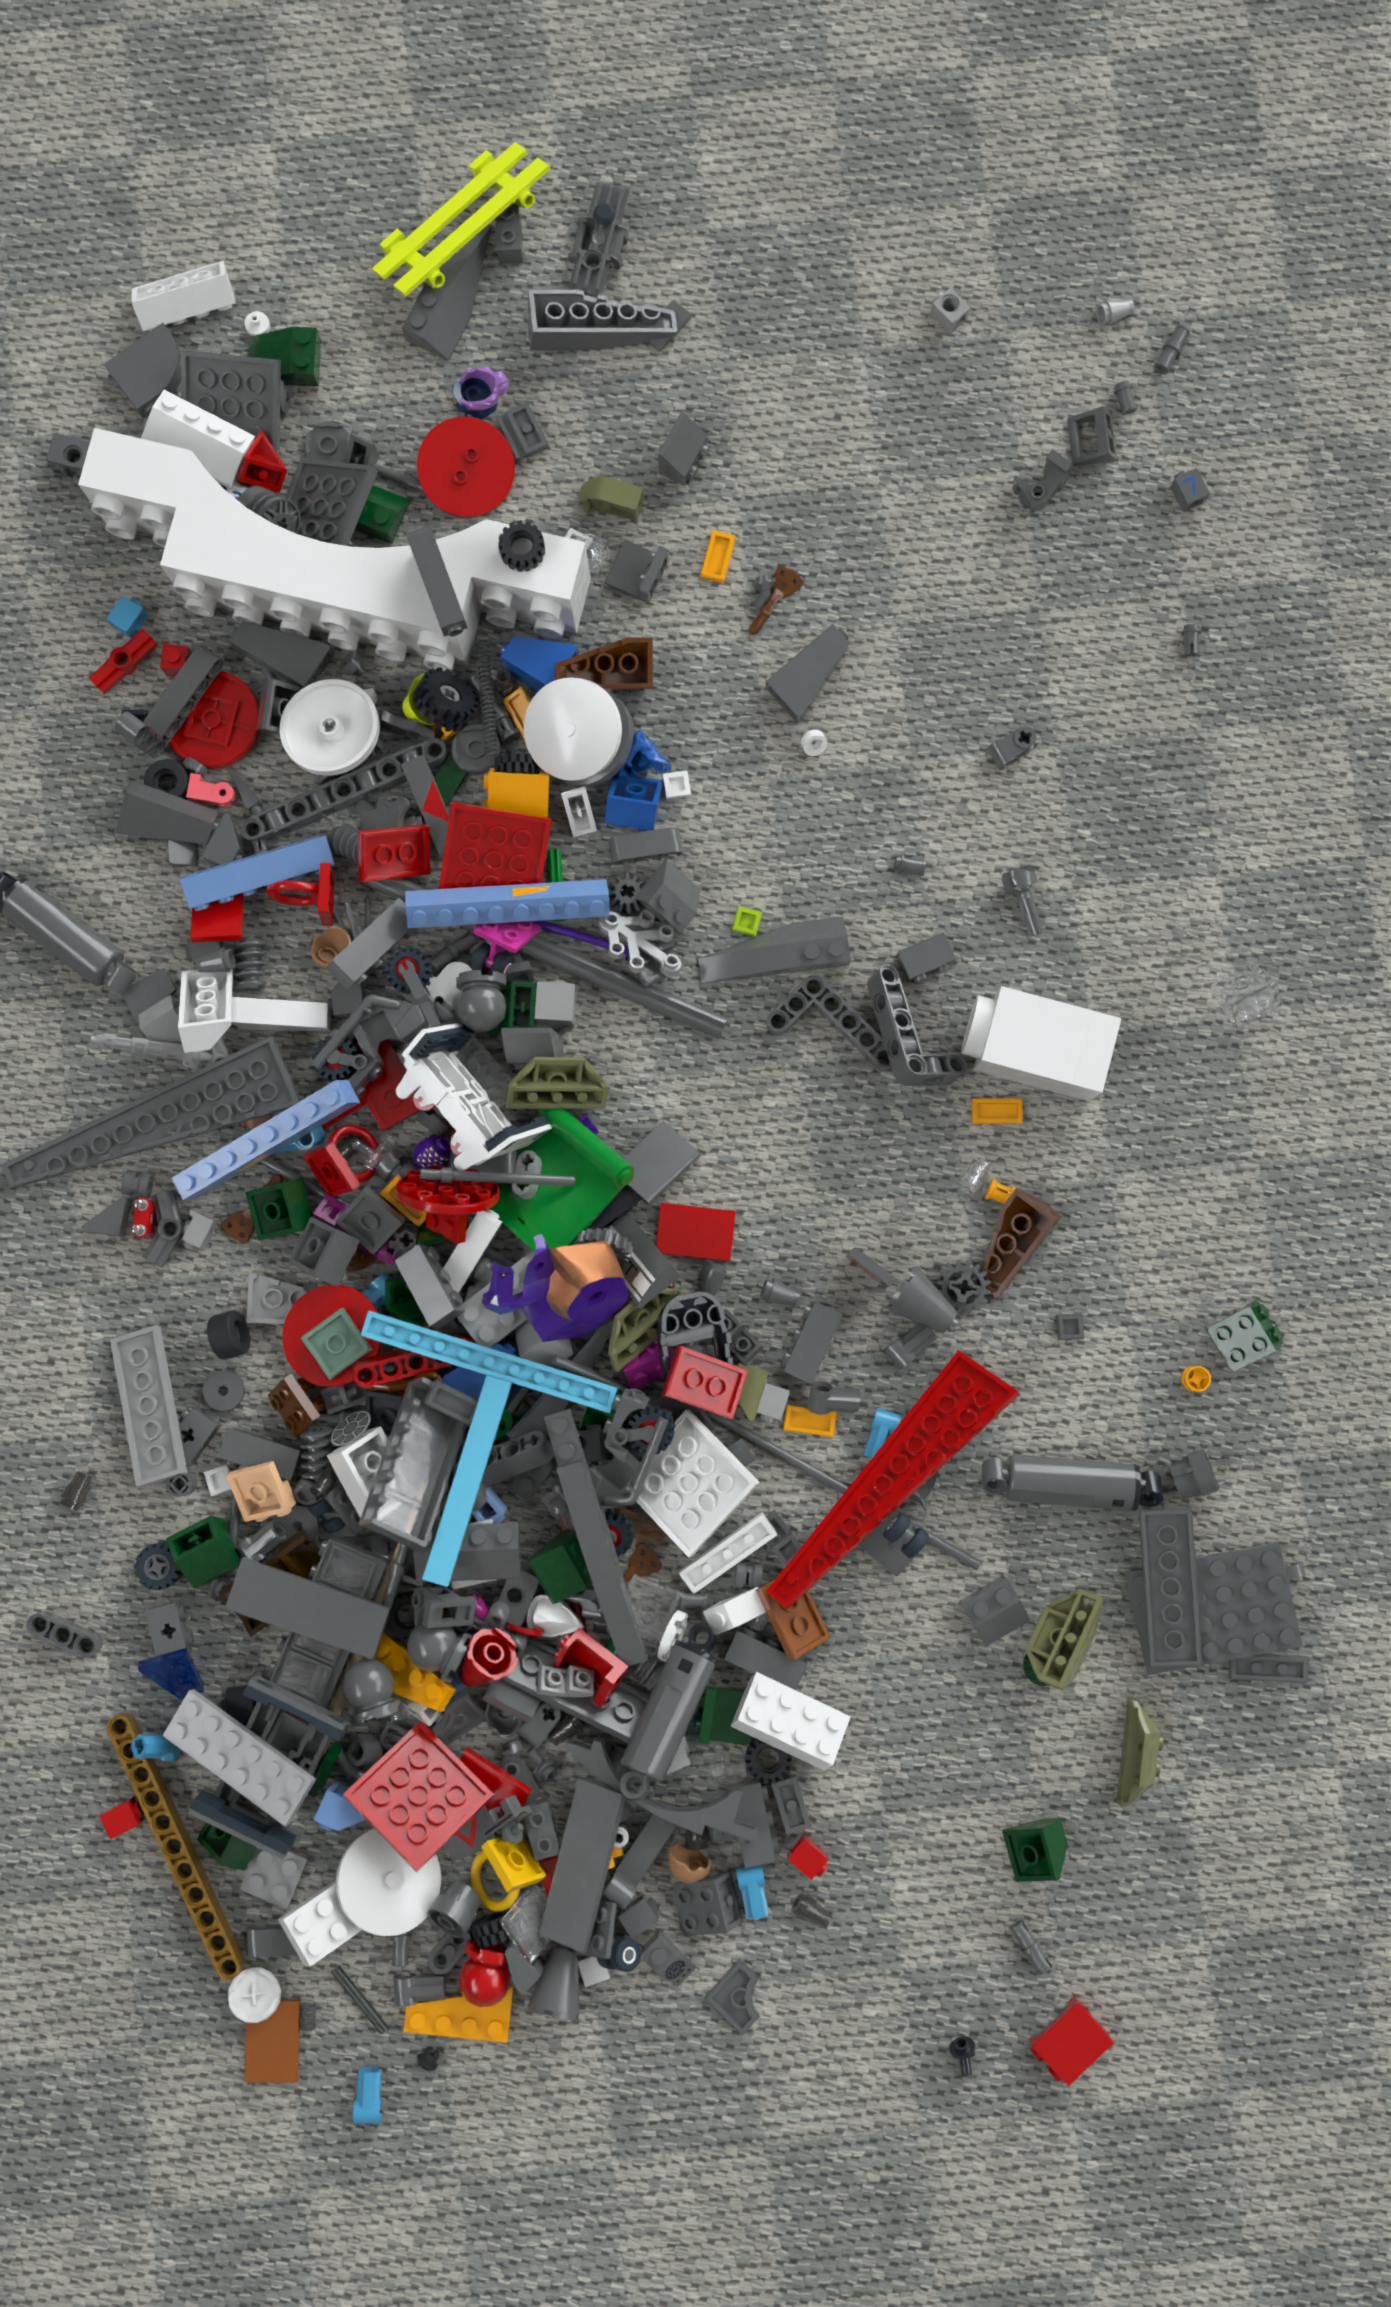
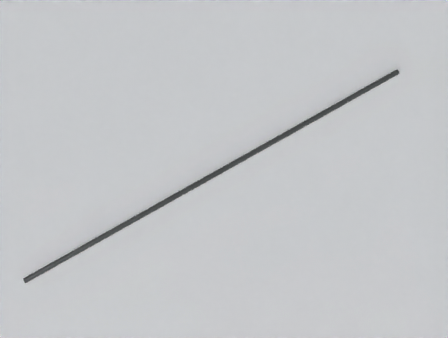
M270 1157L259 1162L288 1180L303 1177L306 1190L322 1199L327 1194L323 1187ZM339 1196L333 1197L347 1206L351 1204ZM438 1253V1262L444 1268L449 1259ZM473 1272L467 1280L471 1284L475 1282ZM603 1347L599 1356L611 1362L608 1349ZM657 1379L649 1383V1385L663 1392L666 1382ZM708 1412L711 1420L839 1493L844 1494L849 1488L848 1485L739 1423ZM911 1522V1523L914 1524L917 1528H922V1527L916 1525L915 1523ZM925 1530L929 1534V1544L971 1568L978 1570L982 1561Z

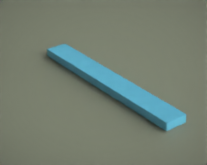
M486 1375L422 1578L423 1580L449 1587L512 1386L511 1382Z

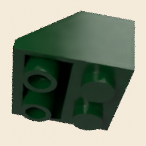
M506 982V988L500 991L505 997L507 1006L505 1017L497 1028L486 1032V1034L501 1035V1028H537L535 1021L537 982Z
M209 1516L166 1538L174 1562L194 1588H198L240 1565L225 1520L222 1518Z

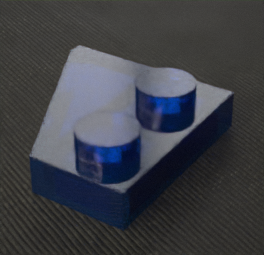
M187 1648L138 1661L139 1672L178 1699L184 1698L189 1690L194 1689L198 1693L204 1692L203 1681Z

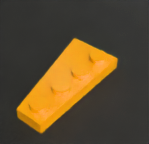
M383 1633L375 1660L388 1666L394 1676L395 1688L393 1693L436 1711L443 1712L456 1689L451 1684L449 1685L441 1681V1676L436 1672H427L419 1669L412 1663L408 1650L392 1636Z
M509 1987L506 1996L499 2003L491 2007H477L469 2003L462 1995L448 1997L445 2000L418 2001L417 2004L406 2006L403 2032L507 2043L513 1987Z

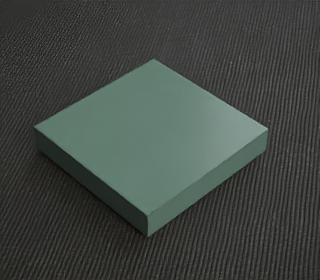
M343 1307L301 1337V1340L329 1380L335 1378L373 1350L365 1337L360 1336L361 1331Z

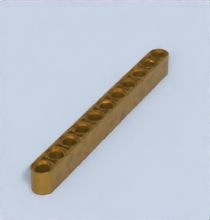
M128 1712L119 1713L111 1718L107 1724L109 1737L217 1974L223 1980H232L237 1977L244 1967L245 1959L154 1758L138 1759L128 1751V1744L132 1743V1740L138 1734H142L135 1717ZM119 1719L125 1721L127 1725L125 1732L119 1730L117 1726ZM140 1767L147 1769L149 1774L147 1779L139 1775ZM150 1791L158 1793L159 1802H153L150 1799ZM161 1815L169 1817L170 1826H165L161 1823ZM171 1839L179 1840L181 1850H176L172 1847ZM182 1863H188L192 1867L191 1874L183 1871ZM193 1887H199L203 1891L202 1898L194 1895ZM204 1911H209L214 1915L213 1922L205 1919ZM216 1935H220L225 1939L224 1946L218 1945L215 1942ZM226 1960L234 1961L236 1969H229L226 1966Z

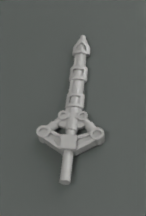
M107 1033L90 1037V1042L100 1046L102 1049L114 1050L115 1048L130 1051L129 1053L150 1054L182 1060L183 1066L189 1067L193 1073L202 1069L198 1065L200 1061H208L204 1066L207 1067L232 1055L228 1054V1048L222 1036L212 1047V1051L204 1050L197 1053H184L183 1045L177 1043L156 1042L132 1037V1039L121 1038Z

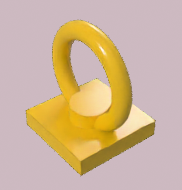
M524 1836L516 1845L503 1842L501 1837L486 1841L481 1846L483 1851L476 1855L470 1872L471 1886L479 1894L482 1905L491 1911L498 1912L507 1910L515 1903L520 1888L539 1883L546 1877L538 1860L535 1861L533 1851ZM487 1859L508 1893L504 1899L499 1901L490 1898L484 1891L481 1883V1868Z

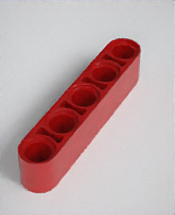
M460 1333L452 1335L453 1337L476 1344L469 1334ZM399 1349L356 1361L351 1368V1374L358 1386L367 1388L448 1367L453 1364L405 1349ZM412 1356H421L418 1364L409 1365L408 1361ZM387 1362L396 1363L394 1370L390 1372L383 1370L384 1365ZM361 1369H370L371 1372L367 1378L362 1379L358 1377V1372Z

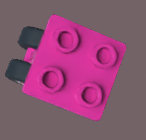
M532 921L478 924L474 927L473 933L490 941L491 945L484 942L477 947L471 960L472 969L481 970V973H485L490 969V976H493V971L506 975V971L515 962V958L507 952H502L505 948L516 953L540 932L541 926Z

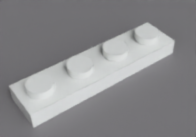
M761 1512L679 1570V1575L694 1594L777 1536V1532Z

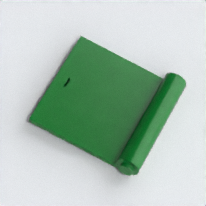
M538 1109L537 1118L545 1116L552 1129L529 1146L516 1151L517 1158L524 1151H533L542 1160L540 1175L575 1176V1186L538 1185V1190L532 1198L522 1199L513 1191L512 1183H496L500 1189L499 1201L496 1205L489 1208L500 1216L498 1219L534 1252L536 1251L534 1237L542 1235L550 1249L572 1246L578 1239L581 1231H585L622 1188L629 1184L634 1177V1167L565 1109ZM529 1184L522 1186L521 1189L524 1190V1187H528Z

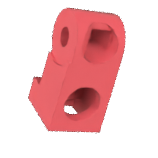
M190 774L186 798L189 801L223 808L230 807L236 802L237 795L230 784L226 782L217 784L204 782L200 774Z

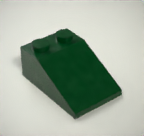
M289 327L249 337L248 357L281 360V380L284 381L285 385L319 386L322 340L317 327Z

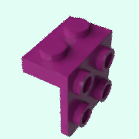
M657 1339L622 1368L630 1389H638L664 1377L659 1364ZM668 1347L669 1359H670V1365H671V1364H672V1361H673V1356H672V1353H671L670 1348Z

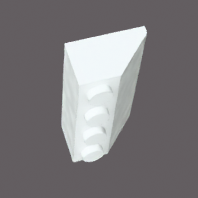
M224 261L131 289L132 305L142 331L149 330V332L161 323L165 325L169 323L179 325L184 323L186 318L192 316L201 318L207 316L209 311L215 309L224 311L230 309L232 304L236 303Z
M166 390L161 393L153 405L141 439L192 450L206 471L219 484L229 489L237 480L236 478L244 455L255 438L250 433Z
M197 969L182 971L178 1030L184 1053L210 1050L231 1026L233 969H230V972L199 973Z

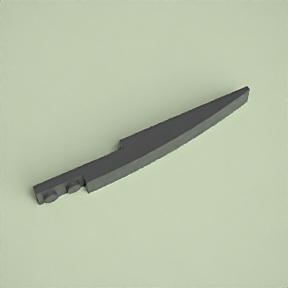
M571 1409L545 1416V1423L558 1463V1468L556 1469L617 1655L627 1666L645 1662L648 1658L603 1508L600 1509Z

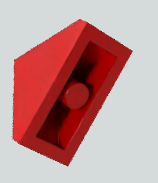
M263 430L260 431L244 455L236 479L240 482L280 492L288 469L281 461Z

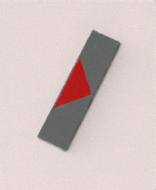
M423 754L402 763L401 766L423 818L430 827V834L438 853L442 857L449 813Z

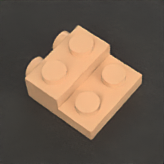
M274 1461L231 1471L226 1475L245 1522L251 1520L261 1522L276 1514L277 1517L285 1516L292 1511L291 1508L297 1503L288 1480L281 1481Z

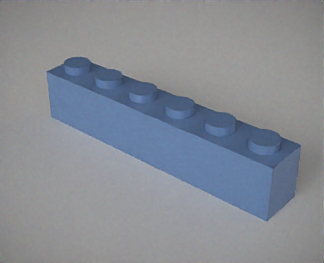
M322 834L178 878L189 909L194 907L195 911L210 907L209 902L219 900V903H225L234 900L233 895L243 893L244 896L252 895L258 892L257 888L266 885L268 887L274 882L289 878L292 881H298L306 878L305 873L312 871L320 874V863H331V866L335 864L327 838Z

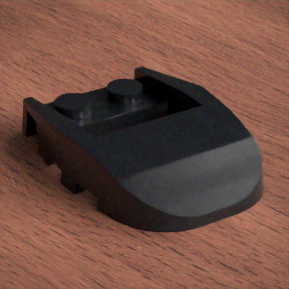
M692 1292L678 1295L670 1299L662 1307L657 1320L659 1364L665 1380H667L671 1367L668 1347L712 1338L716 1359L733 1365V1357H730L729 1343H732L731 1333L727 1332L724 1323L726 1317L722 1305L712 1294Z

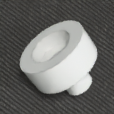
M255 311L246 317L245 327L251 336L268 333L270 322L264 313Z
M809 730L802 737L801 746L807 755L817 756L826 749L827 739L820 730Z

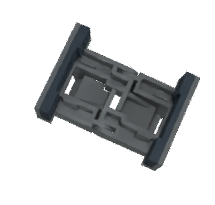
M257 1675L249 1680L243 1695L257 1701L246 1728L312 1776L330 1738L332 1737L339 1741L345 1735L351 1722ZM222 1779L216 1791L205 1786L194 1798L188 1814L282 1860L293 1847L299 1834L298 1831L289 1827L290 1824L284 1826L269 1814L265 1817L240 1805L239 1802L244 1796Z

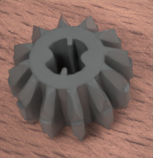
M628 872L625 873L624 880L619 875L615 876L618 884L609 883V888L613 890L609 891V898L613 899L610 902V906H618L617 912L619 914L623 912L624 908H627V915H631V908L633 907L638 913L641 912L640 905L638 904L640 902L635 898L645 886L646 881L638 882V874H635L630 879ZM624 890L632 891L633 897L624 896Z

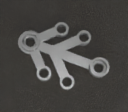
M609 911L610 916L599 918V927L609 938L610 946L608 953L611 958L620 959L623 956L624 945L619 942V934L627 940L630 958L628 967L631 972L640 973L644 968V959L639 954V949H641L661 963L660 971L663 975L674 977L679 974L681 961L678 956L674 954L666 955L648 942L654 940L671 941L674 935L673 927L662 925L659 930L632 931L628 928L631 926L650 928L654 922V915L649 911H643L640 913V916L622 917L617 912ZM613 949H618L620 952H615ZM633 963H639L640 966H635Z

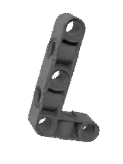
M887 964L878 969L868 979L867 986L895 1079L904 1086L952 1084L967 1071L965 1059L959 1054L922 1052L897 970Z

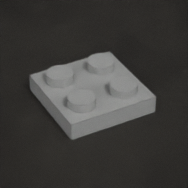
M257 1847L239 1890L288 1909L308 1857L290 1850L282 1860Z

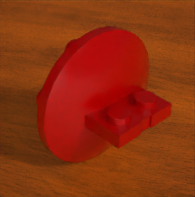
M430 1165L427 1169L441 1170V1166ZM468 1168V1169L463 1170V1171H478V1170H477V1169H473V1168ZM408 1170L407 1175L402 1177L396 1184V1196L403 1204L427 1213L426 1227L442 1234L445 1238L459 1244L466 1242L467 1215L487 1210L496 1205L499 1201L500 1189L496 1183L452 1181L451 1183H441L440 1180L420 1179V1170Z

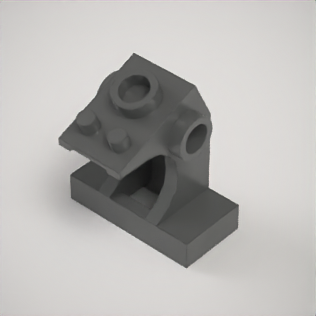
M1052 449L1046 457L1045 470L1047 475L1041 483L1028 484L1015 475L1012 490L1014 494L1020 493L1018 499L1023 508H1029L1031 513H1034L1047 506L1061 485L1070 477L1072 463Z
M446 1586L416 1588L412 1595L415 1627L421 1622L426 1628L473 1625L477 1600L472 1596L460 1597ZM444 1607H447L451 1617L442 1618Z

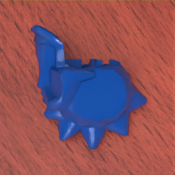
M637 731L633 736L629 756L615 776L629 778L637 776L639 772L652 768L657 774L670 772L671 763L664 759L657 751L655 744L651 743L642 731Z

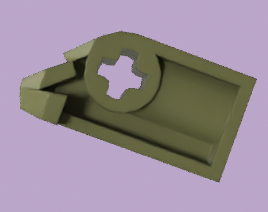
M598 476L588 479L581 486L579 498L585 513L589 514L592 508L637 522L644 502L643 487L610 477Z

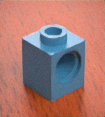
M122 595L106 620L113 628L131 639L148 618V614L144 610L145 605L134 597L130 600Z

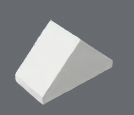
M585 786L561 793L573 837L597 831Z

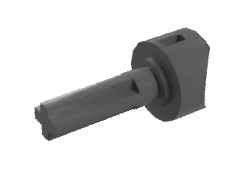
M1026 865L1003 873L1002 883L1005 892H1017V899L1029 936L1032 937L1044 933L1032 892L1029 889L1038 880L1033 867Z

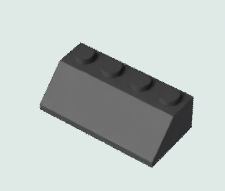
M519 1523L468 1524L451 1581L521 1578V1531ZM439 1525L432 1527V1538L425 1548L413 1550L417 1583L430 1582L422 1578Z

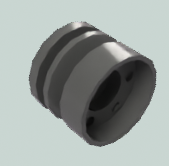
M259 486L247 488L238 497L237 500L249 510L277 526L298 534L301 523L300 512L296 504L290 499Z

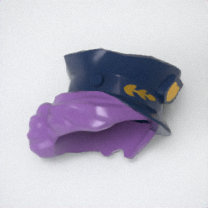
M489 367L467 369L462 377L453 385V405L459 412L465 413L464 417L470 414L473 418L483 420L496 411L499 396L505 394L509 381L503 372H494Z

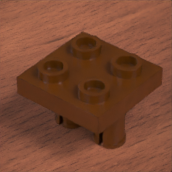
M290 1374L283 1378L267 1396L270 1398L271 1406L283 1417L286 1428L297 1437L320 1417L319 1413L327 1408L325 1402L320 1404L324 1400L322 1394L311 1401L305 1394V1392L314 1388L315 1384L306 1383L307 1381L302 1377L296 1380Z

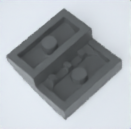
M502 1680L491 1682L483 1698V1701L529 1724L541 1701Z

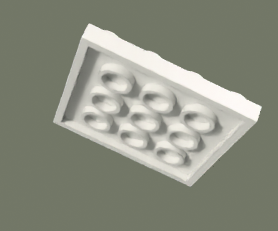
M685 1410L675 1421V1434L671 1444L668 1445L665 1451L661 1450L660 1454L655 1455L637 1503L688 1557H692L760 1482L690 1410Z

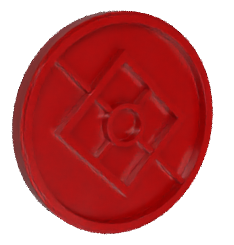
M455 417L439 423L426 435L418 452L417 474L424 494L438 509L455 517L475 518L493 511L506 499L514 481L515 461L508 441L494 426L478 418Z
M220 671L173 736L169 745L183 760L186 757H190L207 769H220L237 763L251 751L260 734V731L256 730L260 707L256 695L241 679L230 673Z
M332 1284L316 1287L305 1293L294 1303L285 1319L282 1333L285 1356L290 1366L300 1377L315 1385L338 1387L355 1382L351 1374L353 1365L332 1380H329L301 1340L302 1336L342 1307L362 1332L368 1311L379 1312L367 1296L351 1287L338 1285L337 1287ZM365 1337L373 1350L361 1359L379 1355L383 1342ZM361 1369L358 1372V1377H363L370 1369Z

